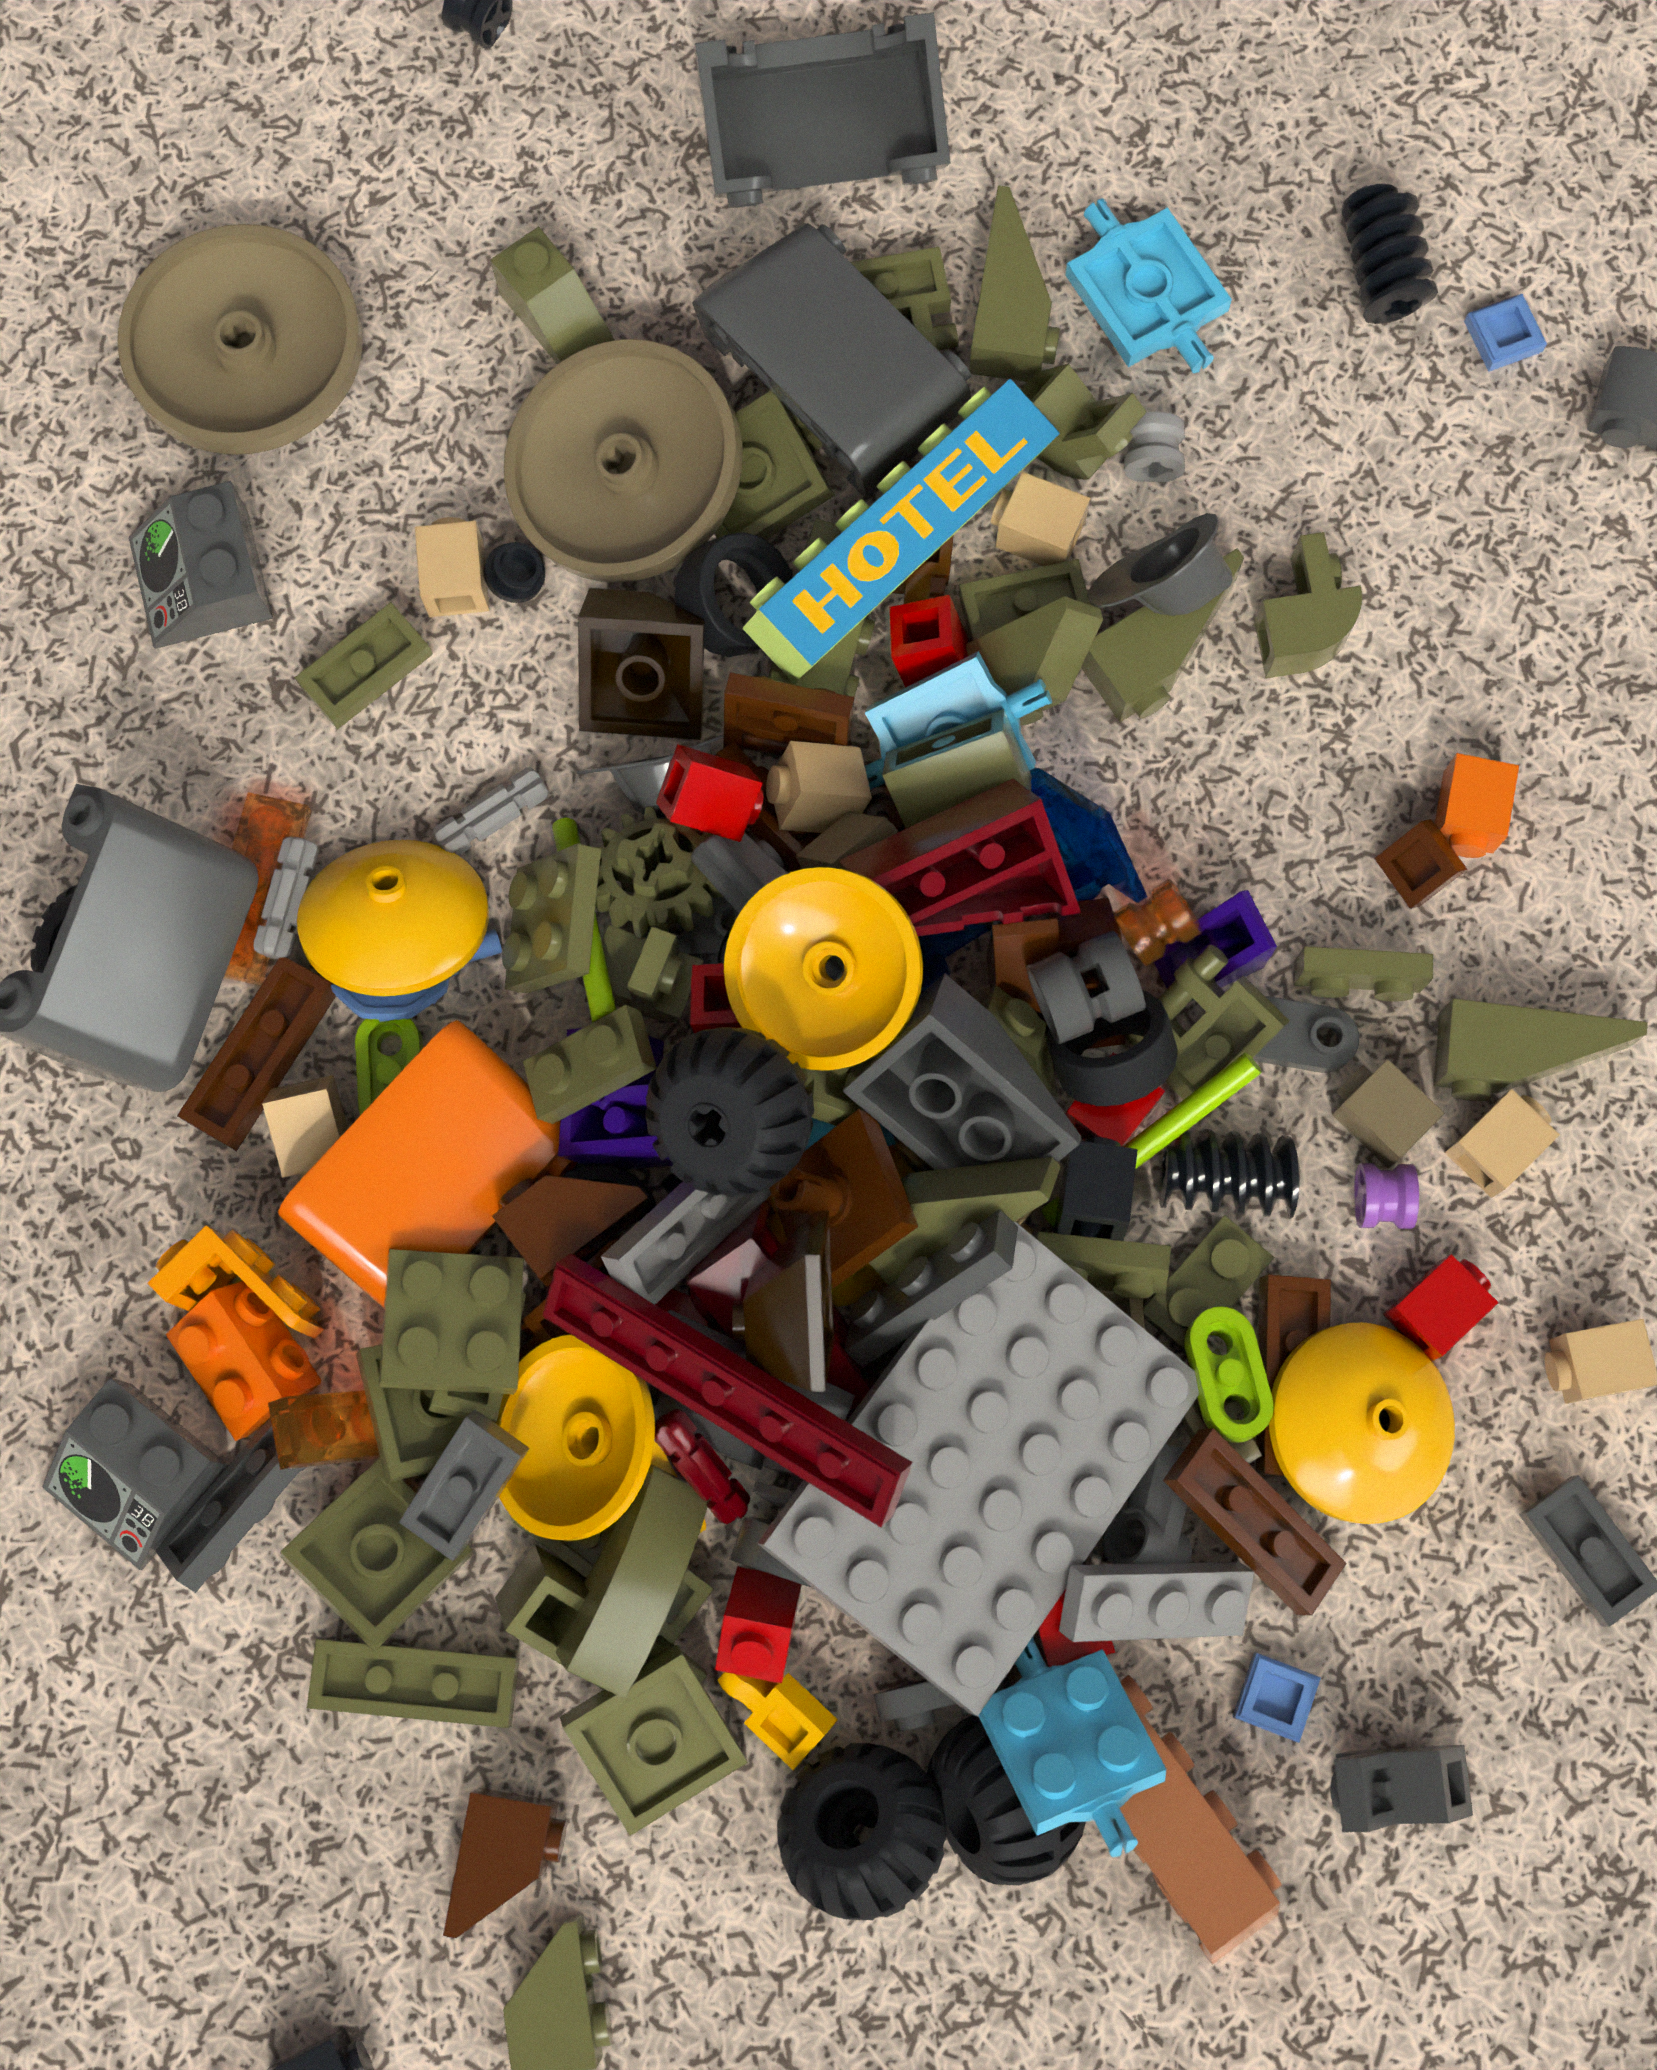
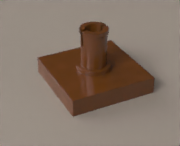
M860 1109L807 1148L794 1168L784 1178L769 1187L787 1239L815 1211L829 1210L832 1289L919 1227L879 1122L869 1113Z

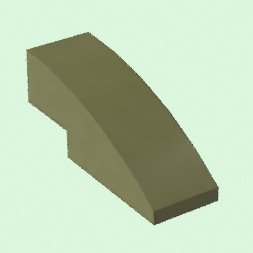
M652 1464L650 1465L640 1491L620 1518L584 1584L589 1593L555 1652L566 1671L626 1699L668 1615L689 1564L708 1508L706 1504L710 1499L703 1501L689 1483Z

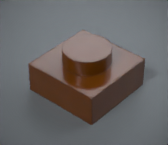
M1432 819L1419 822L1374 858L1410 909L1423 905L1468 870Z

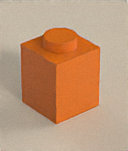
M1456 753L1448 764L1442 776L1434 824L1458 856L1480 858L1485 856L1486 852L1493 854L1508 837L1519 765Z

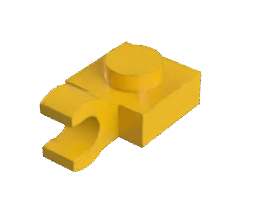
M724 1672L718 1679L720 1686L728 1695L741 1701L753 1712L744 1724L792 1770L799 1765L838 1721L831 1712L789 1673L783 1677L782 1684Z

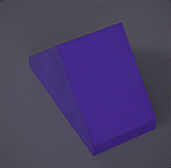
M1244 890L1150 950L1149 954L1166 988H1168L1176 980L1174 972L1187 958L1196 959L1209 945H1213L1220 949L1228 959V963L1214 977L1216 984L1221 988L1237 981L1243 975L1248 976L1263 969L1277 948V945L1249 891Z

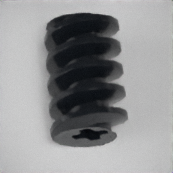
M1391 184L1364 186L1352 193L1343 202L1341 208L1342 216L1347 223L1345 228L1346 236L1349 243H1351L1350 256L1356 265L1354 275L1360 286L1359 299L1362 306L1365 307L1363 317L1367 323L1373 324L1391 323L1400 320L1432 301L1438 293L1435 281L1428 279L1434 270L1431 260L1424 258L1429 250L1427 240L1419 236L1424 229L1422 218L1415 215L1420 207L1418 198L1411 193H1398L1397 187Z
M1204 1129L1201 1131L1193 1147L1189 1131L1187 1130L1164 1147L1160 1173V1207L1166 1208L1173 1191H1180L1185 1210L1192 1211L1199 1193H1206L1211 1212L1218 1213L1225 1195H1232L1237 1214L1244 1215L1251 1197H1257L1263 1217H1270L1277 1200L1281 1199L1285 1201L1289 1219L1294 1217L1297 1208L1300 1187V1164L1294 1141L1290 1136L1283 1135L1279 1137L1271 1153L1267 1137L1264 1134L1256 1133L1252 1136L1245 1151L1241 1135L1236 1131H1230L1226 1134L1219 1149L1215 1133L1211 1129Z

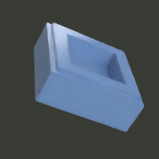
M1523 294L1472 311L1467 314L1464 320L1488 372L1542 353L1547 345Z
M1254 1652L1232 1717L1300 1743L1321 1677Z

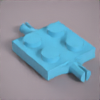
M1104 199L1097 200L1096 205L1094 202L1090 204L1084 211V217L1090 222L1101 239L1093 249L1067 263L1065 276L1126 365L1130 367L1161 349L1176 347L1191 368L1192 373L1200 372L1201 367L1202 369L1208 367L1212 363L1214 356L1208 351L1196 332L1201 326L1228 312L1232 299L1168 207L1144 221L1121 225Z
M978 651L868 706L865 715L879 739L882 757L865 766L870 790L885 784L882 773L886 752L1002 709L1006 712L1029 770L1034 769L1036 760L1021 733L1020 717L1047 704H1052L1049 691H1045V683L1042 679H1039L1037 682L1011 695H1007L1006 691L993 680Z
M1032 1637L1015 1662L1022 1678L1014 1686L994 1693L982 1709L979 1718L1037 1836L1068 1822H1089L1094 1820L1109 1849L1111 1857L1122 1856V1847L1125 1853H1128L1137 1846L1138 1840L1134 1837L1120 1808L1134 1794L1165 1782L1167 1769L1103 1649L1065 1665L1047 1667Z

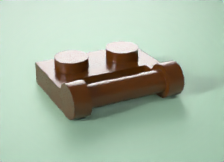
M730 672L724 691L723 748L734 742L743 752L746 749L782 757L790 741L851 746L854 697L837 694L826 688L812 689L777 682L765 676H747Z

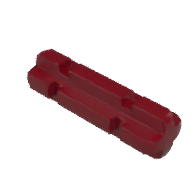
M674 1409L666 1415H661L655 1421L654 1441L667 1456L675 1455L670 1461L703 1501L710 1499L706 1506L720 1523L730 1524L735 1519L743 1518L749 1511L750 1495L736 1478L728 1479L733 1473L700 1433L693 1435V1432L697 1429L696 1426L679 1409Z

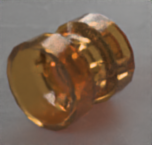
M1167 879L1152 888L1150 898L1145 900L1143 905L1129 902L1114 912V917L1124 937L1145 966H1149L1164 957L1168 943L1173 944L1176 941L1187 943L1203 933L1192 909L1171 879Z

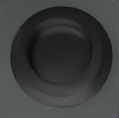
M520 542L502 544L492 550L484 565V578L488 588L498 598L511 603H523L533 599L540 592L545 581V568L540 556L532 547Z

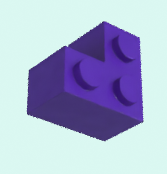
M582 1028L567 1029V1037ZM648 1035L656 1067H658L663 1060L664 1042ZM656 1069L562 1119L560 1122L558 1156L583 1165H615L623 1170L672 1166L673 1163L669 1158L661 1161L652 1145L657 1140V1136L649 1135L645 1111L648 1107L646 1105V1095L650 1080L655 1074Z

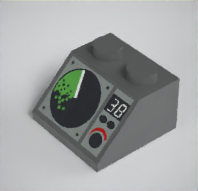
M231 481L170 496L128 537L151 640L155 649L273 619L248 510Z
M110 1377L66 1429L42 1488L135 1567L143 1570L156 1554L155 1550L228 1467V1464L133 1384Z

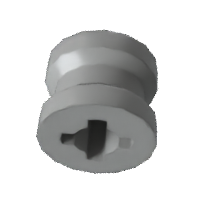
M1146 412L1130 430L1133 438L1129 442L1130 452L1124 458L1125 475L1131 480L1141 482H1169L1175 480L1185 472V457L1179 451V444L1185 438L1184 420L1171 413Z

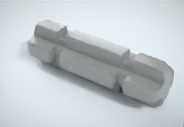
M533 768L523 769L509 778L512 784L505 788L500 784L460 810L462 816L457 820L451 816L435 826L433 829L435 840L442 849L461 855L472 847L470 841L476 837L481 842L522 815L519 809L525 805L530 810L545 800L549 795L545 783Z
M286 837L283 840L277 862L283 865L281 870H274L261 916L267 922L265 926H258L253 944L254 951L272 959L288 958L290 956L295 939V934L291 933L290 930L291 926L297 927V913L300 901L311 882V878L306 876L307 870L314 871L319 853L317 844L300 837Z

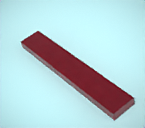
M570 1253L556 1262L542 1317L880 1528L893 1517L912 1467V1461Z

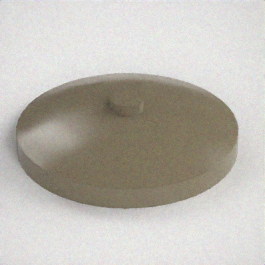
M254 224L226 225L204 230L182 239L161 253L146 267L131 288L124 303L118 327V354L123 375L144 412L156 425L175 439L189 446L219 454L240 455L265 452L292 443L313 431L337 409L350 390L359 368L363 346L362 325L356 302L345 277L333 261L318 247L302 237L275 227Z
M639 339L615 340L588 347L573 354L551 369L535 385L518 410L508 435L504 456V484L511 511L519 527L531 543L556 565L582 578L609 583L632 582L657 576L684 562L687 555L702 544H705L712 537L726 517L734 501L742 471L743 449L739 423L728 397L715 379L701 364L682 351L663 343Z

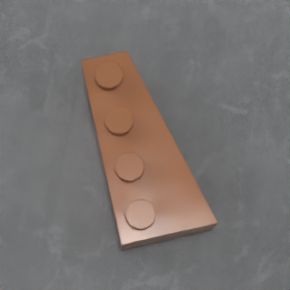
M1127 1675L1120 1683L1167 1770L1165 1782L1134 1794L1120 1810L1134 1837L1138 1840V1844L1133 1851L1142 1863H1146L1153 1872L1154 1880L1177 1915L1185 1923L1188 1922L1201 1941L1198 1945L1213 1965L1278 1916L1280 1902L1273 1892L1281 1887L1282 1884L1257 1849L1247 1856L1244 1854L1229 1833L1238 1826L1235 1818L1213 1789L1202 1796L1186 1774L1195 1767L1192 1759L1172 1732H1168L1160 1738L1145 1717L1147 1713L1153 1710L1151 1703L1134 1679Z

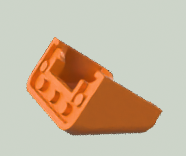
M456 1020L442 1028L303 1176L283 1200L278 1214L299 1235L384 1308L387 1257L390 1249L469 1254L497 1224L492 1215L503 1208L499 1201L507 1191L528 1178L535 1182L545 1175L562 1177L567 1171L573 1170L578 1163L558 1156L561 1120L551 1124L537 1119L528 1082L465 1024Z

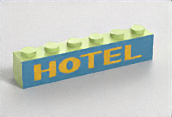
M1011 379L1005 382L993 394L985 386L980 389L958 411L964 419L958 427L951 431L945 423L942 424L917 449L924 456L922 460L912 469L904 460L898 464L876 486L883 495L869 507L863 499H860L835 523V526L842 532L829 545L820 537L816 539L792 563L799 572L789 582L784 584L776 576L749 602L757 611L742 629L794 684L1060 434Z

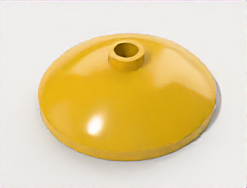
M388 840L367 844L333 860L310 882L300 901L297 913V931L306 958L314 969L325 979L341 988L371 996L410 994L430 988L448 979L463 968L478 951L484 940L489 923L487 894L474 868L456 853H450L439 845L417 840Z
M815 867L793 871L778 877L760 889L747 902L735 920L729 934L724 957V978L729 1002L742 1028L760 1032L765 1036L766 1040L774 1039L789 1051L787 1058L792 1064L798 1062L801 1068L825 1071L846 1068L867 1061L886 1049L899 1036L912 1017L919 999L923 979V961L919 939L908 914L887 890L873 880L855 872L838 868ZM833 955L838 956L844 964V973L838 980H833L826 972L827 960Z
M1358 1322L1322 1329L1302 1341L1287 1357L1278 1372L1271 1392L1274 1409L1269 1423V1434L1276 1460L1295 1491L1320 1512L1350 1523L1372 1524L1393 1521L1413 1512L1434 1493L1445 1476L1451 1460L1455 1439L1454 1411L1447 1386L1437 1367L1426 1353L1409 1338L1395 1330L1377 1324ZM1382 1409L1388 1413L1390 1418V1427L1387 1431L1383 1430L1379 1423V1414Z
M564 1335L550 1339L534 1348L519 1362L518 1389L515 1394H503L495 1424L530 1449L499 1495V1498L511 1517L520 1526L537 1536L547 1539L572 1541L596 1535L611 1526L626 1512L636 1498L646 1478L651 1463L655 1438L654 1409L648 1386L645 1380L573 1335Z

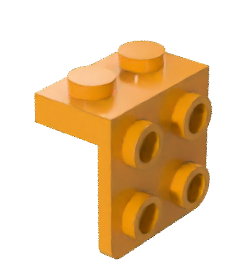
M205 1225L189 1242L186 1239L178 1241L160 1257L156 1263V1268L159 1272L147 1283L165 1302L190 1311L211 1290L228 1286L238 1276L292 1329L314 1339L324 1330L312 1318L320 1310V1307L294 1282L290 1284L279 1274L273 1279L268 1272L276 1265L274 1261L250 1238H243L234 1229H231L224 1235Z

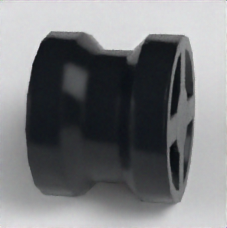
M444 0L442 22L444 26L456 33L464 31L470 33L471 39L475 44L484 49H489L508 26L513 2L512 0Z

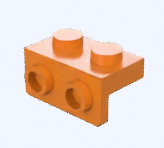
M243 1281L211 1290L165 1334L235 1441L248 1437L257 1431L291 1399L312 1392L321 1384V1378L311 1365L307 1353L297 1344L281 1318Z

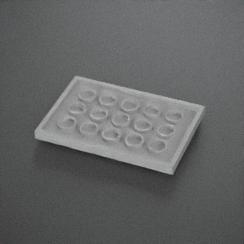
M1014 1222L1018 1226L1013 1269L936 1320L929 1318L907 1338L846 1421L913 1462L893 1517L880 1528L803 1480L757 1543L965 1711L975 1716H979L1066 1589L1070 1565H1082L1199 1395L1195 1371L1017 1222Z

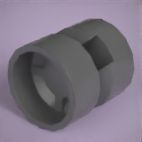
M1111 930L1079 943L1076 956L1069 958L1064 953L1057 952L1026 965L1029 982L1040 1011L1058 1044L1093 1031L1096 1018L1102 1017L1108 1022L1113 1023L1145 1009V1000L1139 979L1128 953L1115 931ZM1092 973L1100 995L1090 998L1081 977Z

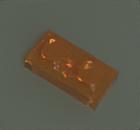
M364 1390L287 1396L268 1403L280 1470L371 1460L380 1457Z

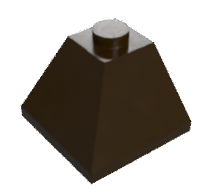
M589 588L578 615L579 731L701 740L703 730L705 620L651 592Z
M829 1210L815 1211L750 1277L744 1300L733 1302L732 1311L734 1342H745L746 1361L772 1377L810 1392L826 1391L835 1341Z

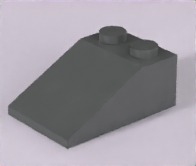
M946 973L919 995L916 1008L906 1027L886 1049L867 1061L852 1066L843 1088V1092L934 1170L1053 1157L1058 1162L1080 1145L1081 1141L1079 1132L995 1016Z

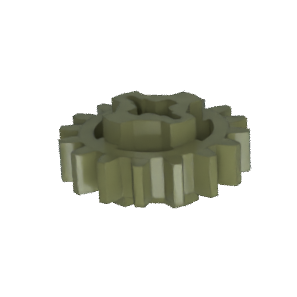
M646 807L643 821L635 822L627 813L621 815L623 830L619 833L609 828H604L601 831L604 847H595L601 849L596 909L598 912L609 911L613 927L618 929L628 921H632L635 937L642 938L646 933L648 926H657L658 929L670 933V925L679 923L683 929L689 932L694 929L692 914L697 912L706 917H710L713 914L712 897L718 898L723 897V895L691 860V855L705 839L714 836V834H703L701 830L670 822L667 817L665 819H657L653 807ZM616 881L621 882L622 888L617 884Z

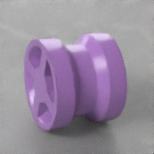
M1360 1163L1357 1167L1354 1181L1355 1218L1358 1227L1374 1228L1379 1222H1393L1398 1229H1413L1416 1225L1419 1211V1182L1415 1166L1413 1164H1399L1393 1170H1379L1374 1163Z

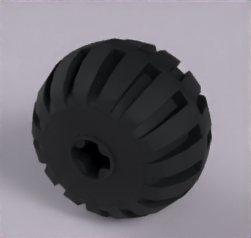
M720 1027L694 1033L680 1041L668 1052L650 1080L646 1095V1105L648 1108L645 1111L649 1135L657 1136V1140L652 1145L661 1161L666 1158L672 1161L673 1165L670 1171L686 1184L692 1182L693 1187L697 1190L713 1195L737 1196L769 1188L784 1178L794 1168L809 1142L813 1128L811 1117L814 1113L812 1091L804 1086L807 1077L798 1062L792 1064L787 1058L789 1055L788 1050L774 1039L766 1040L765 1036L760 1032L746 1028Z
M971 1715L965 1718L944 1735L930 1758L927 1774L932 1779L942 1800L946 1818V1837L954 1853L959 1855L961 1862L980 1879L999 1885L1020 1886L1041 1880L1053 1874L1074 1852L1083 1836L1086 1822H1068L1037 1836L979 1716Z
M850 1743L845 1748L836 1746L819 1754L818 1762L814 1765L808 1762L795 1776L798 1782L794 1788L787 1789L780 1806L782 1816L777 1821V1843L782 1864L791 1883L799 1894L814 1907L831 1916L846 1920H874L877 1917H888L904 1910L906 1903L912 1899L917 1900L930 1886L928 1881L932 1874L938 1873L944 1856L943 1847L944 1842L947 1840L946 1818L941 1797L932 1779L909 1756L883 1745ZM860 1823L870 1829L874 1827L871 1836L862 1844L853 1834L856 1826Z

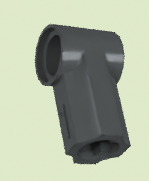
M1167 1444L1163 1446L1130 1494L1127 1508L1117 1513L1104 1532L1102 1548L1104 1556L1111 1564L1191 1562L1192 1547L1190 1540L1181 1532L1187 1504L1163 1481L1184 1451V1448Z

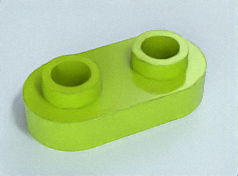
M365 1019L359 1026L355 1037L358 1109L360 1115L423 1049L422 1035L411 1019H394L379 1022L378 1019ZM389 1036H398L402 1040L399 1052L392 1056L383 1055L381 1053L383 1040Z
M1229 1307L1207 1309L1190 1324L1184 1339L1189 1367L1195 1371L1199 1391L1197 1398L1206 1426L1214 1428L1227 1442H1245L1254 1438L1268 1426L1274 1409L1273 1398L1256 1335L1249 1320L1237 1310ZM1208 1336H1218L1225 1342L1227 1347L1225 1355L1214 1354L1207 1345ZM1232 1399L1240 1403L1244 1411L1242 1420H1234L1226 1414L1224 1409L1225 1400Z

